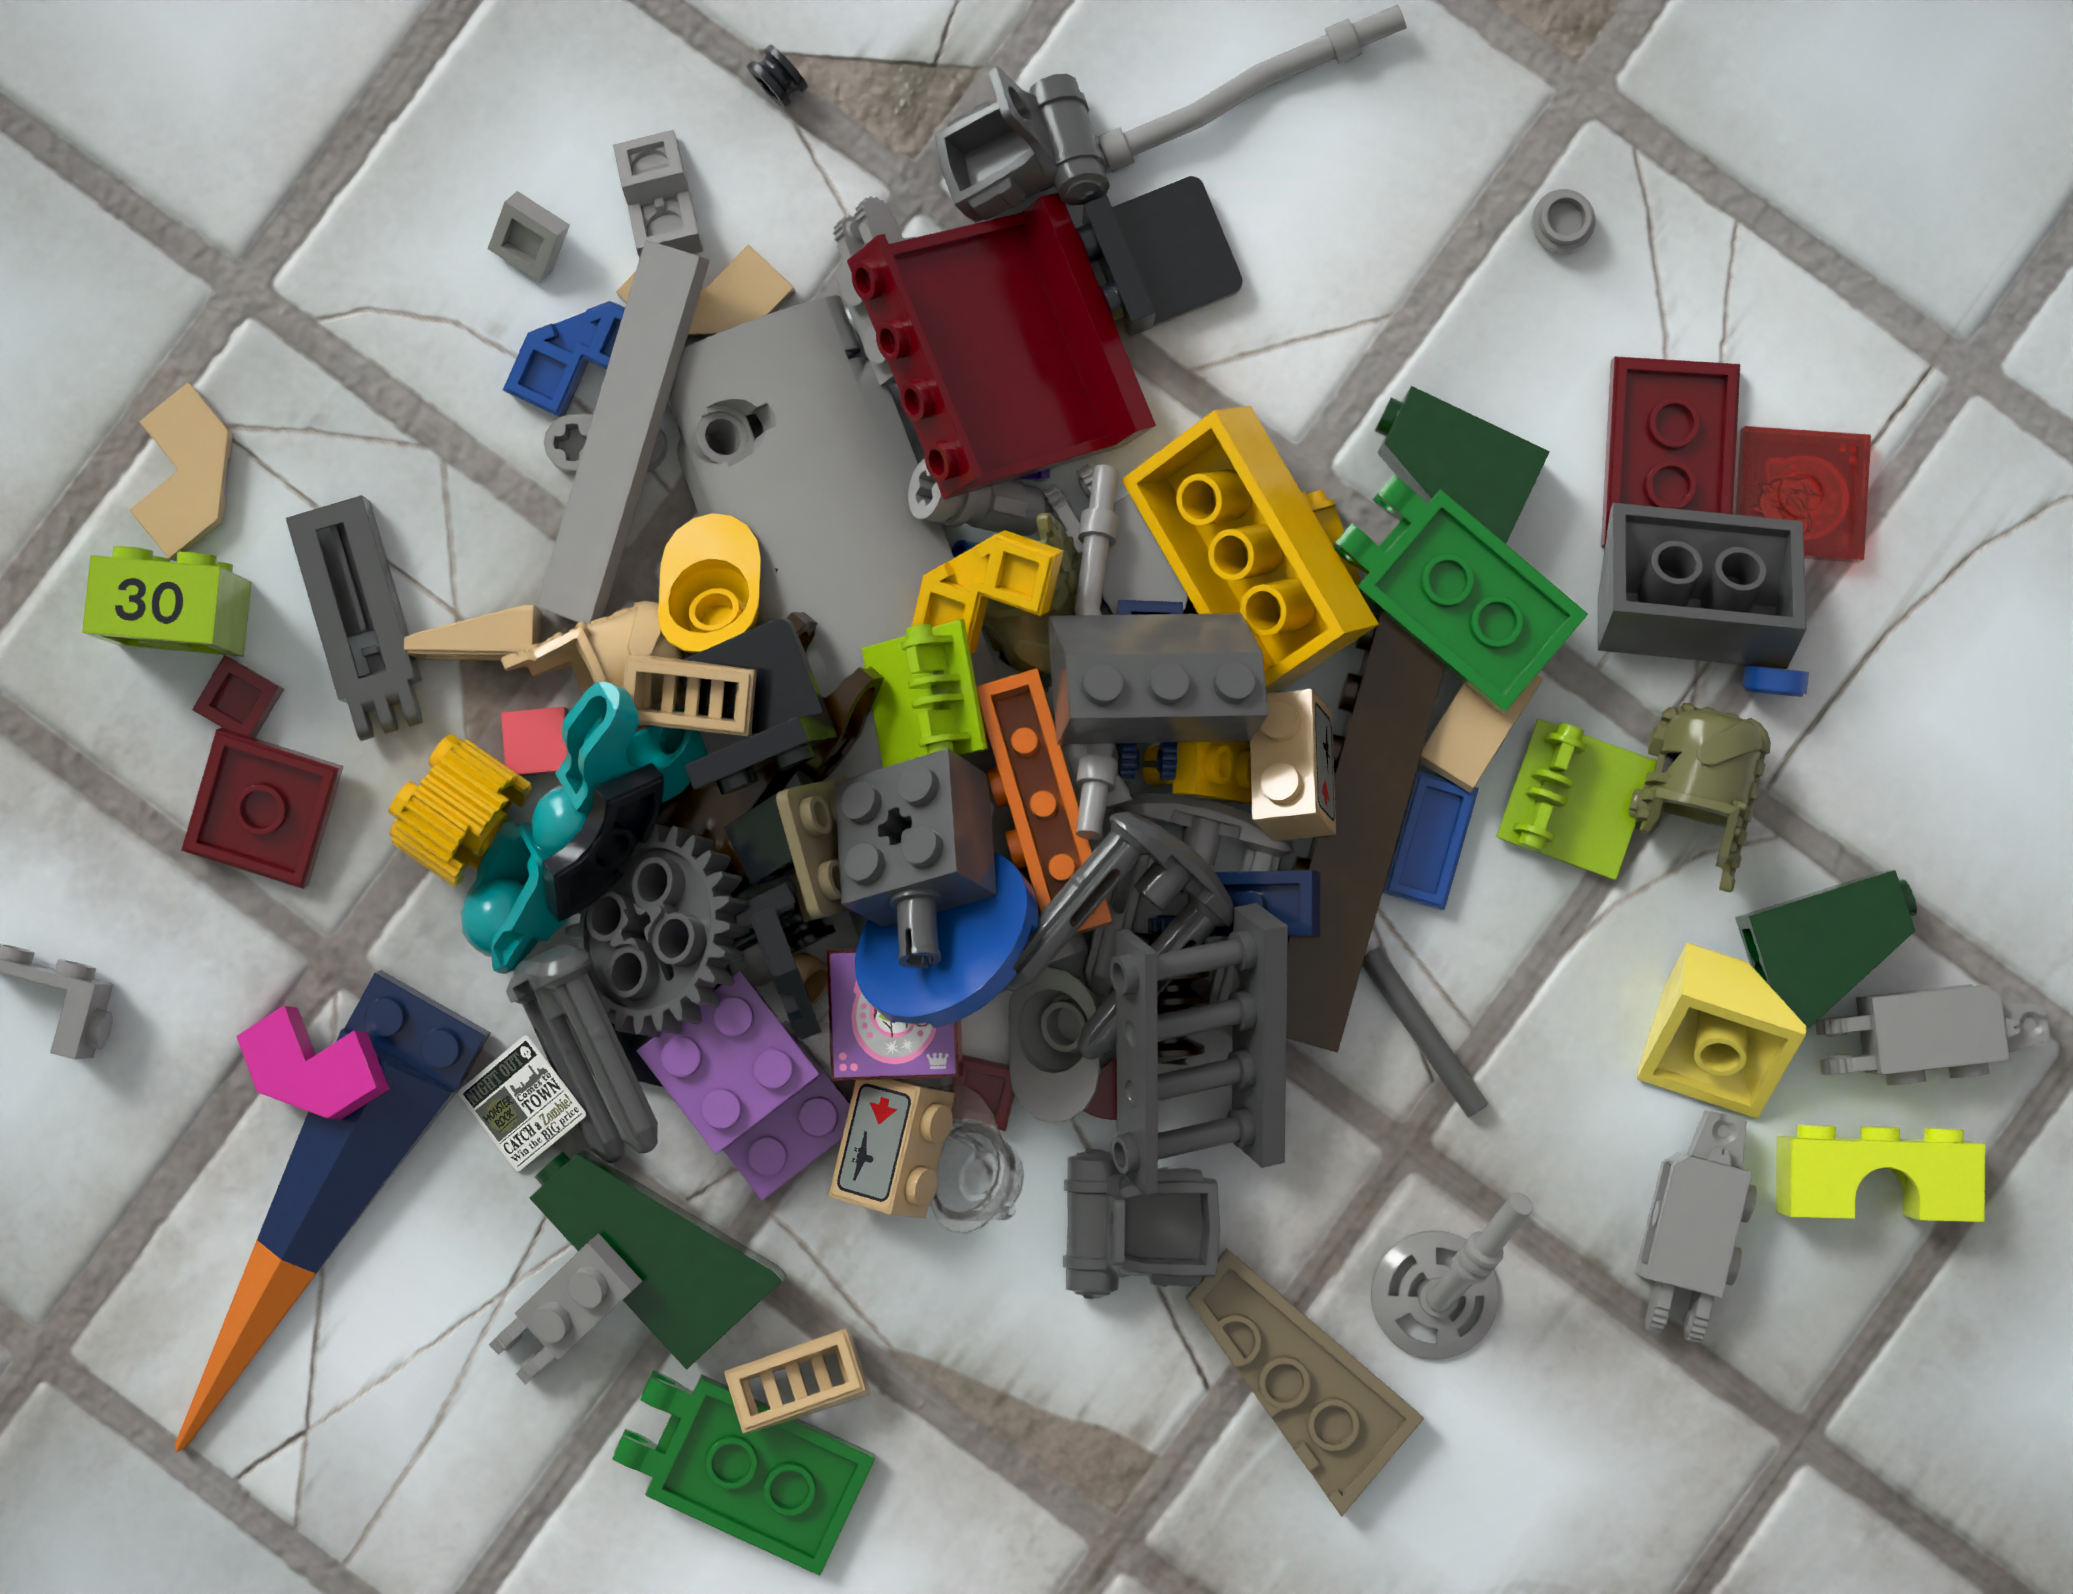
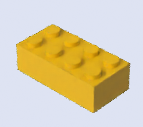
M1251 406L1213 410L1121 479L1198 614L1242 613L1262 651L1266 694L1286 688L1379 625Z

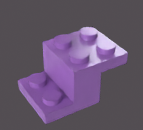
M739 971L732 976L735 981L733 986L721 985L715 990L720 1002L718 1008L700 1005L702 1022L700 1024L683 1022L681 1034L676 1035L662 1032L660 1038L653 1037L640 1047L637 1052L713 1152L717 1154L724 1151L763 1201L842 1139L850 1102L803 1040L795 1038L790 1023L788 1021L781 1022L744 972Z

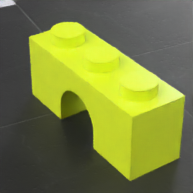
M1798 1124L1796 1126V1136H1777V1213L1789 1217L1855 1219V1198L1860 1182L1870 1172L1879 1168H1887L1894 1173L1901 1184L1903 1216L1926 1221L1984 1222L1985 1144L1964 1141V1129L1924 1128V1140L1900 1139L1899 1127L1860 1126V1138L1836 1137V1126Z

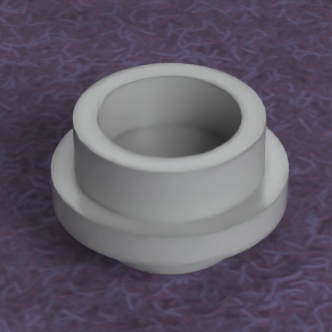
M1569 189L1554 190L1542 197L1534 208L1531 219L1532 230L1538 242L1546 249L1556 253H1570L1584 246L1593 234L1596 222L1594 209L1590 202L1582 194Z

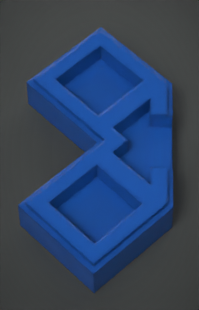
M608 301L589 308L586 312L528 332L503 391L558 417L565 416L589 361L607 369L625 307Z

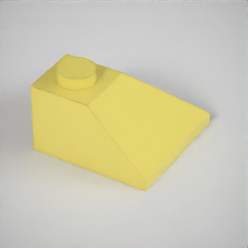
M1687 942L1665 983L1638 1067L1637 1079L1758 1119L1806 1036V1025L1748 962Z

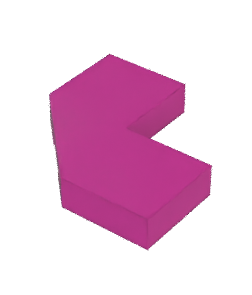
M284 1005L236 1036L258 1093L324 1118L341 1120L389 1090L368 1032L354 1030L320 1053L315 1054L299 1009Z

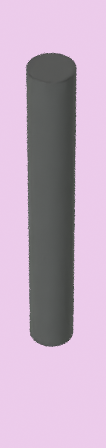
M1380 946L1367 953L1362 964L1363 968L1465 1115L1469 1118L1481 1111L1489 1103Z

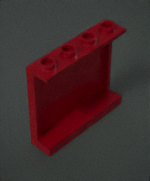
M1058 193L1040 197L1021 213L891 244L888 243L885 234L877 235L847 260L852 273L853 287L866 307L876 332L878 349L883 357L887 359L900 391L902 408L913 423L925 453L926 467L930 475L936 480L943 500L1124 447L1156 426L1067 206L1061 201Z

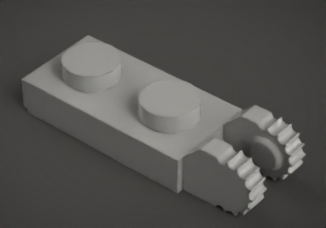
M598 1233L515 1312L517 1318L490 1342L489 1346L499 1355L503 1351L511 1349L522 1338V1333L527 1329L537 1337L545 1347L540 1352H534L521 1364V1369L516 1373L526 1385L554 1358L557 1360L561 1359L643 1281Z

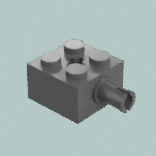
M949 748L835 782L841 905L883 928L897 924L899 942L898 963L906 968H927L926 956H929V964L933 966L941 962L937 912L997 896L988 774Z

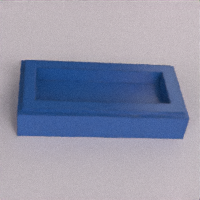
M1416 771L1383 894L1435 909L1445 910L1479 788L1474 787L1473 791L1469 793L1446 778Z

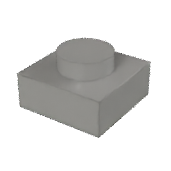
M517 191L504 202L487 249L536 281L541 282L553 271L570 224Z

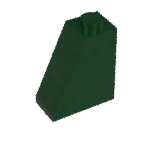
M1413 386L1409 388L1402 402L1392 397L1390 398L1375 428V432L1385 436L1377 453L1396 476L1406 483L1418 496L1429 503L1441 489L1505 544L1550 452Z
M1888 870L1866 875L1735 917L1750 965L1806 1025L1807 1031L1915 932L1911 917L1917 914V906L1905 879L1899 880L1896 870Z

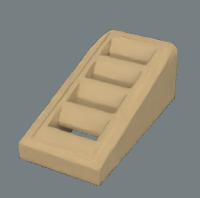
M522 605L413 633L410 636L404 637V650L418 660L501 661L505 655L520 652L533 644L542 643V610L536 605Z
M638 654L626 656L623 688H626L638 710L639 724L751 736L757 670ZM654 673L664 674L661 709L651 708ZM678 676L687 677L684 712L675 711ZM701 678L711 679L708 716L698 714ZM725 681L737 682L734 719L722 718Z
M847 1329L724 1371L743 1434H749L870 1395L854 1340ZM836 1353L845 1383L834 1387L825 1356ZM811 1361L820 1392L810 1396L799 1365ZM783 1369L786 1370L795 1401L787 1404L783 1403L774 1372ZM761 1377L770 1410L761 1413L758 1412L749 1383L750 1379Z

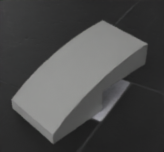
M674 130L614 144L613 148L621 187L628 205L639 259L645 239L691 254L702 252L703 247Z

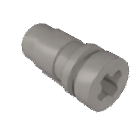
M925 458L914 470L908 491L909 508L914 517L919 520L942 523L951 527H959L966 523L971 527L996 533L1006 530L1021 536H1031L1038 530V514L1045 513V497L1041 489L1022 484L1015 479L943 500L936 480L928 472Z

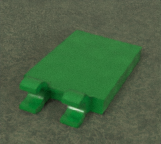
M1393 474L1372 500L1388 514L1400 520L1396 527L1378 546L1352 523L1335 542L1333 547L1344 560L1367 575L1357 586L1366 600L1503 714L1586 618L1588 613L1441 489L1427 503L1406 483Z
M652 1371L640 1401L671 1414L657 1445L648 1438L625 1429L614 1451L615 1454L612 1460L652 1477L645 1496L820 1576L873 1465L875 1454L798 1418L749 1434H743L727 1385L701 1374L694 1390L691 1391L672 1378ZM755 1399L759 1413L770 1410L768 1404Z

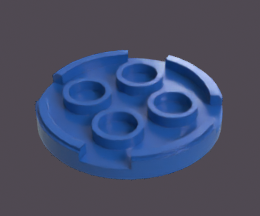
M994 852L997 896L937 912L939 950L941 951V962L937 965L929 964V956H926L927 968L914 969L901 966L898 963L899 942L897 924L883 928L867 920L856 950V979L867 1001L892 1023H930L934 1028L957 1022L992 1001L1015 977L1017 972L1012 967L1024 949L1030 932H1034L1037 929L1038 903L1029 881L1007 858Z

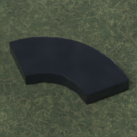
M649 763L595 787L592 809L582 829L562 850L542 862L547 908L558 922L577 914L604 895L624 875L619 868L631 857L639 840L646 843L659 815L664 790V775L653 763Z

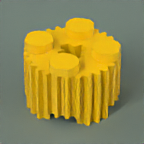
M449 734L440 741L428 761L431 769L428 775L420 781L419 786L412 781L406 783L395 796L388 809V813L396 818L389 832V835L392 837V844L456 888L459 883L463 882L462 872L468 865L475 870L478 869L500 826L508 821L509 815L507 812L512 807V802L521 808L525 805L526 800L531 795L532 784L468 739H465V741L460 740L453 734Z

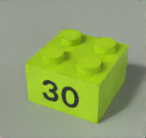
M113 546L112 557L90 555L82 633L118 646L244 657L252 582L233 573V564L218 562L217 556L178 552L177 563L170 562L168 558L153 556L152 550Z

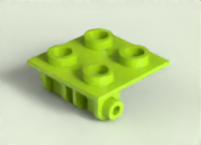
M964 619L932 627L931 624L911 626L905 629V636L861 648L865 669L871 666L884 677L878 695L872 705L883 768L947 748L959 756L988 749Z
M1538 718L1495 838L1616 880L1637 822L1628 813L1633 792L1635 789H1643L1646 774L1654 772L1657 760L1584 735V730L1566 723L1556 725Z

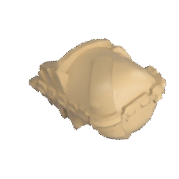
M642 601L634 603V606L631 608L621 609L608 617H601L591 621L588 625H586L585 621H581L576 624L574 629L569 630L565 634L558 632L543 643L533 644L520 652L503 656L501 662L506 671L525 666L533 677L570 666L583 695L593 684L601 681L623 687L626 656L638 654L683 660L690 657L691 654L671 645L660 631L657 613L658 603ZM654 673L651 708L661 709L664 674ZM677 678L675 708H679L686 699L679 678Z

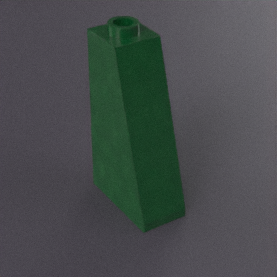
M586 1150L577 1153L572 1159L564 1151L561 1152L535 1176V1179L542 1186L529 1197L530 1200L578 1252L599 1233L643 1281L623 1301L686 1370L787 1276L775 1263Z

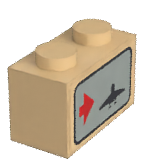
M1312 689L1266 694L1268 717L1250 741L1252 820L1274 842L1336 835L1332 712Z
M892 1076L857 1077L828 1197L889 1215L926 1219L929 1204L937 1190L938 1179L936 1173L943 1143L952 1127L953 1117L951 1109L955 1093Z

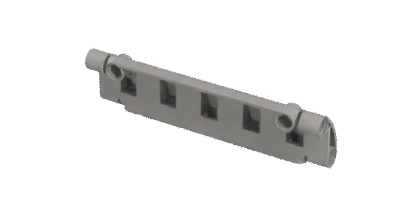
M838 295L819 298L761 316L685 347L668 399L673 417L679 423L678 430L681 439L677 448L678 460L699 516L712 513L733 516L746 524L758 540L761 555V579L758 608L759 619L756 627L774 619H786L792 612H805L818 623L815 629V636L807 649L806 657L820 693L825 698L835 691L846 677L852 675L859 667L865 669L861 648L906 635L905 629L912 626L923 575L954 558L941 523L919 520L913 516L909 508V484L918 462L889 386H879L869 360L865 361L863 357L852 358L861 349L842 299ZM752 414L758 416L763 426V433L756 439L747 420V416ZM705 434L719 441L724 455L716 453L709 447ZM981 630L977 650L971 654L976 686L1000 679ZM872 707L861 736L839 766L824 780L847 776L848 779L883 768ZM987 742L988 749L961 756L986 774L987 769L997 767L991 742ZM798 769L796 773L801 785L815 783ZM989 783L990 802L995 803V799ZM1009 804L1000 807L996 805L991 819L993 849L995 853L1004 856L1013 863L1005 832L1016 829ZM1027 866L1019 868L1018 870L1033 888ZM848 910L856 933L860 938L868 919L852 910ZM1083 933L1073 935L1050 963L1088 949Z

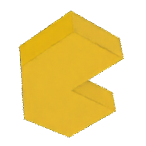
M1006 530L999 532L923 575L912 626L931 624L932 627L964 619L971 655L977 650L989 598L1038 616L1049 612L1064 550Z

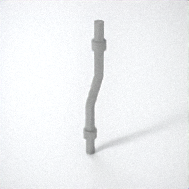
M1395 5L1355 23H1351L1349 19L1325 28L1326 35L1252 66L1186 107L1124 133L1121 127L1098 136V147L1103 153L1107 167L1113 172L1135 163L1133 156L1204 127L1273 84L1333 59H1336L1339 64L1361 55V47L1407 28L1400 7Z
M1097 465L1094 467L1089 508L1081 512L1078 539L1083 543V551L1074 608L1075 615H1102L1100 606L1108 548L1116 544L1119 522L1118 515L1114 513L1119 470L1111 465ZM1088 744L1087 754L1082 755L1079 759L1076 785L1082 789L1076 835L1080 838L1089 840L1102 838L1107 794L1115 790L1118 761L1112 758L1114 744Z

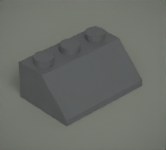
M1621 503L1612 504L1598 591V651L1781 669L1788 668L1807 630L1803 521Z
M1242 613L1049 616L1047 620L1057 745L1251 741L1268 717L1263 655Z

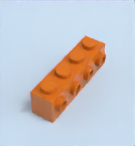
M1036 668L976 686L986 743L991 742L997 767L986 770L997 807L1009 804L1016 829L1005 832V837L1015 867L1019 869L1027 866L1037 898L1039 916L1069 881L1070 877L1092 854L1089 839L1080 838L1076 835L1079 805L1061 745H1057L1055 724L1039 671ZM1106 898L1074 935L1113 924Z

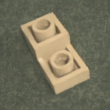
M1536 675L1503 714L1464 683L1424 745L1419 762L1471 793L1496 756L1516 721L1536 693L1543 678Z

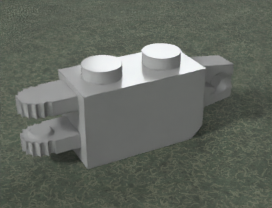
M1089 464L1076 471L1078 483L1087 497H1090L1094 473ZM1053 484L1043 490L1042 493L1067 535L1074 538V546L1077 552L1080 553L1083 551V543L1078 539L1080 523L1072 512L1071 504L1064 492ZM1130 494L1116 501L1114 505V513L1118 515L1119 522L1116 544L1108 548L1100 606L1102 615H1116L1118 600L1183 602L1184 613L1188 595Z
M1968 984L1856 997L1858 1015L1820 1019L1815 1022L1817 1035L1836 1037L1847 1035L1848 1032L1860 1031L1863 1055L1850 1056L1849 1054H1840L1820 1060L1822 1075L1861 1071L1879 1075L1886 1074L1887 1085L1925 1082V1070L1949 1067L1950 1078L1990 1074L1988 1063L2010 1060L2009 1052L2050 1042V1031L2047 1022L2048 1015L2045 1004L2002 1002L2001 995L1988 985L1973 986Z
M1704 1110L1687 1154L1675 1153L1661 1162L1635 1270L1636 1274L1653 1280L1649 1305L1645 1316L1646 1331L1662 1333L1669 1320L1670 1307L1675 1287L1677 1286L1692 1290L1688 1311L1683 1324L1684 1338L1686 1341L1701 1343L1710 1318L1714 1297L1722 1298L1725 1285L1732 1286L1737 1279L1742 1257L1741 1248L1735 1247L1740 1222L1747 1223L1750 1220L1757 1195L1756 1186L1750 1184L1752 1172L1743 1169L1747 1121L1744 1119Z

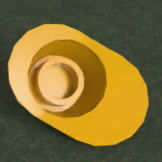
M712 513L693 518L676 530L666 544L660 566L657 613L659 629L671 645L684 652L699 653L756 628L759 619L761 555L758 540L746 524L730 515Z

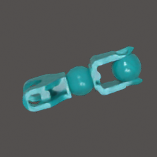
M601 681L587 689L562 723V741L566 747V758L555 773L561 785L556 786L539 799L531 817V823L521 822L519 824L509 820L500 826L478 866L476 881L465 897L464 905L460 912L463 934L468 943L477 951L492 958L493 971L506 974L514 970L538 942L548 941L569 919L558 922L547 908L542 862L562 850L582 829L592 809L594 788L649 763H653L664 775L662 803L682 793L690 783L684 765L708 755L699 731L649 725L646 729L635 732L639 725L638 710L626 688ZM675 708V711H679V712H684V711H685L684 709H681V708Z

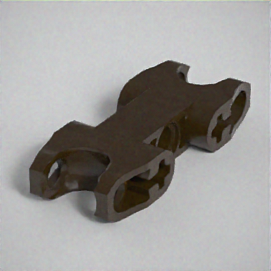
M792 612L786 619L794 624L806 654L815 636V629L818 623L805 612ZM871 666L867 669L859 667L852 675L846 677L826 698L822 696L838 737L812 747L815 758L782 771H778L776 764H772L755 772L759 780L758 782L726 795H721L718 786L694 790L690 782L682 793L661 804L655 824L692 830L696 832V836L715 841L714 852L729 855L731 858L724 872L739 875L742 878L739 886L731 893L733 898H737L751 884L724 826L774 794L784 790L798 769L814 782L823 781L839 766L861 736L867 716L878 695L884 677Z

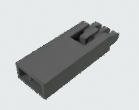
M360 495L287 517L286 522L338 700L348 703L359 740L364 741L374 738L373 725L369 717V712L377 711L385 734L397 731L398 723L393 705L399 703L402 705L404 718L410 727L423 723L413 683L423 680L416 658L404 650V637L409 636V632L371 502ZM375 630L379 646L375 644L361 649L363 657L366 658L370 673L359 676L348 638Z

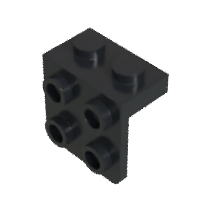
M1194 176L1186 177L1114 207L1111 206L1107 195L1083 204V225L1076 228L1077 234L1089 263L1098 261L1107 284L1100 286L1113 321L1122 319L1129 337L1231 297L1240 291L1243 282L1242 276L1204 184L1199 178Z
M785 618L771 620L683 659L757 670L751 736L699 731L708 755L684 765L694 790L718 786L721 795L741 790L759 781L755 773L756 771L772 764H776L778 771L800 765L815 758L812 747L838 737L795 626L790 620ZM678 676L686 696L687 677ZM701 678L698 710L700 715L708 716L711 679ZM725 681L722 718L734 719L737 682Z

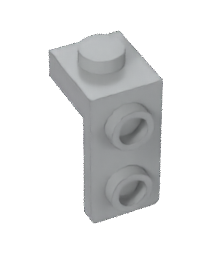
M0 944V973L67 990L50 1053L71 1059L94 1058L96 1049L104 1047L110 1034L112 1013L106 1010L113 984L94 979L95 967L58 959L54 969L32 963L35 954L33 951Z

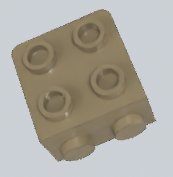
M847 776L779 791L776 796L778 810L796 870L791 875L804 922L850 910L841 905L835 782L845 780Z

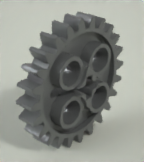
M655 824L647 842L643 843L639 840L631 857L619 868L624 875L604 895L578 912L581 915L579 923L565 928L566 934L578 937V946L576 947L588 951L594 962L590 965L588 975L611 1024H615L616 1031L660 1038L662 1032L676 1035L681 1034L683 1022L697 1025L702 1022L700 1005L713 1008L719 1007V998L714 989L717 984L733 986L735 983L725 968L728 961L739 962L744 960V955L733 947L734 938L742 937L749 933L748 927L735 924V915L748 907V901L731 896V893L741 883L742 878L739 875L724 872L731 860L729 855L714 852L715 841L696 836L695 831L676 826L671 828Z

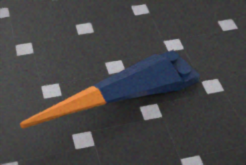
M380 970L374 973L345 1028L341 1029L337 1041L354 1030L368 1032L389 1090L341 1120L327 1119L311 1112L307 1113L175 1442V1453L185 1449L191 1443L325 1262L458 1092L491 1032L384 971Z

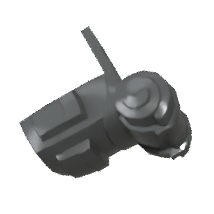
M996 66L989 70V75L997 102L993 104L984 102L975 106L973 110L959 116L950 122L946 129L935 135L941 171L953 203L966 217L975 223L995 217L1011 207L1014 208L1038 191L1043 192L1053 186L1056 188L1061 201L1070 206L1083 205L1106 196L1110 187L1106 175L1107 165L1102 151L1099 150L1091 126L1087 101L1084 93L1080 92L1076 78L1069 74H1053L1043 78L1032 85L1028 93L1022 90L999 66Z
M1086 1149L1085 1152L1068 1157L1067 1179L1064 1180V1191H1067L1068 1207L1067 1252L1063 1256V1267L1066 1268V1290L1073 1291L1084 1298L1093 1299L1108 1296L1111 1292L1118 1290L1119 1277L1130 1275L1148 1276L1151 1285L1184 1287L1200 1285L1202 1278L1214 1277L1217 1274L1220 1216L1218 1183L1215 1179L1204 1178L1201 1170L1161 1167L1158 1168V1193L1145 1195L1129 1178L1117 1170L1112 1153L1099 1149Z

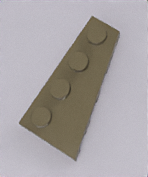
M1226 1248L1218 1258L1217 1274L1214 1277L1202 1278L1200 1285H1195L1186 1295V1299L1342 1517L1424 1420V1417Z

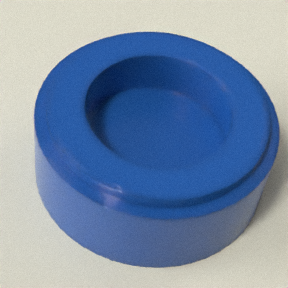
M1745 665L1742 688H1745V691L1803 697V694H1807L1809 672Z

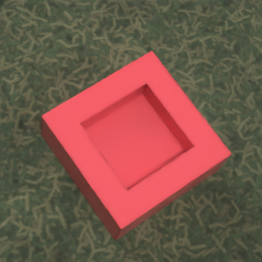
M566 707L501 712L505 766L520 776L556 773L566 758V747L562 741V723L568 714V709Z

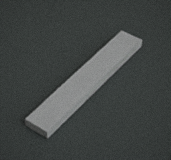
M645 239L537 603V607L578 623L585 621L586 625L604 616L708 269L709 259Z

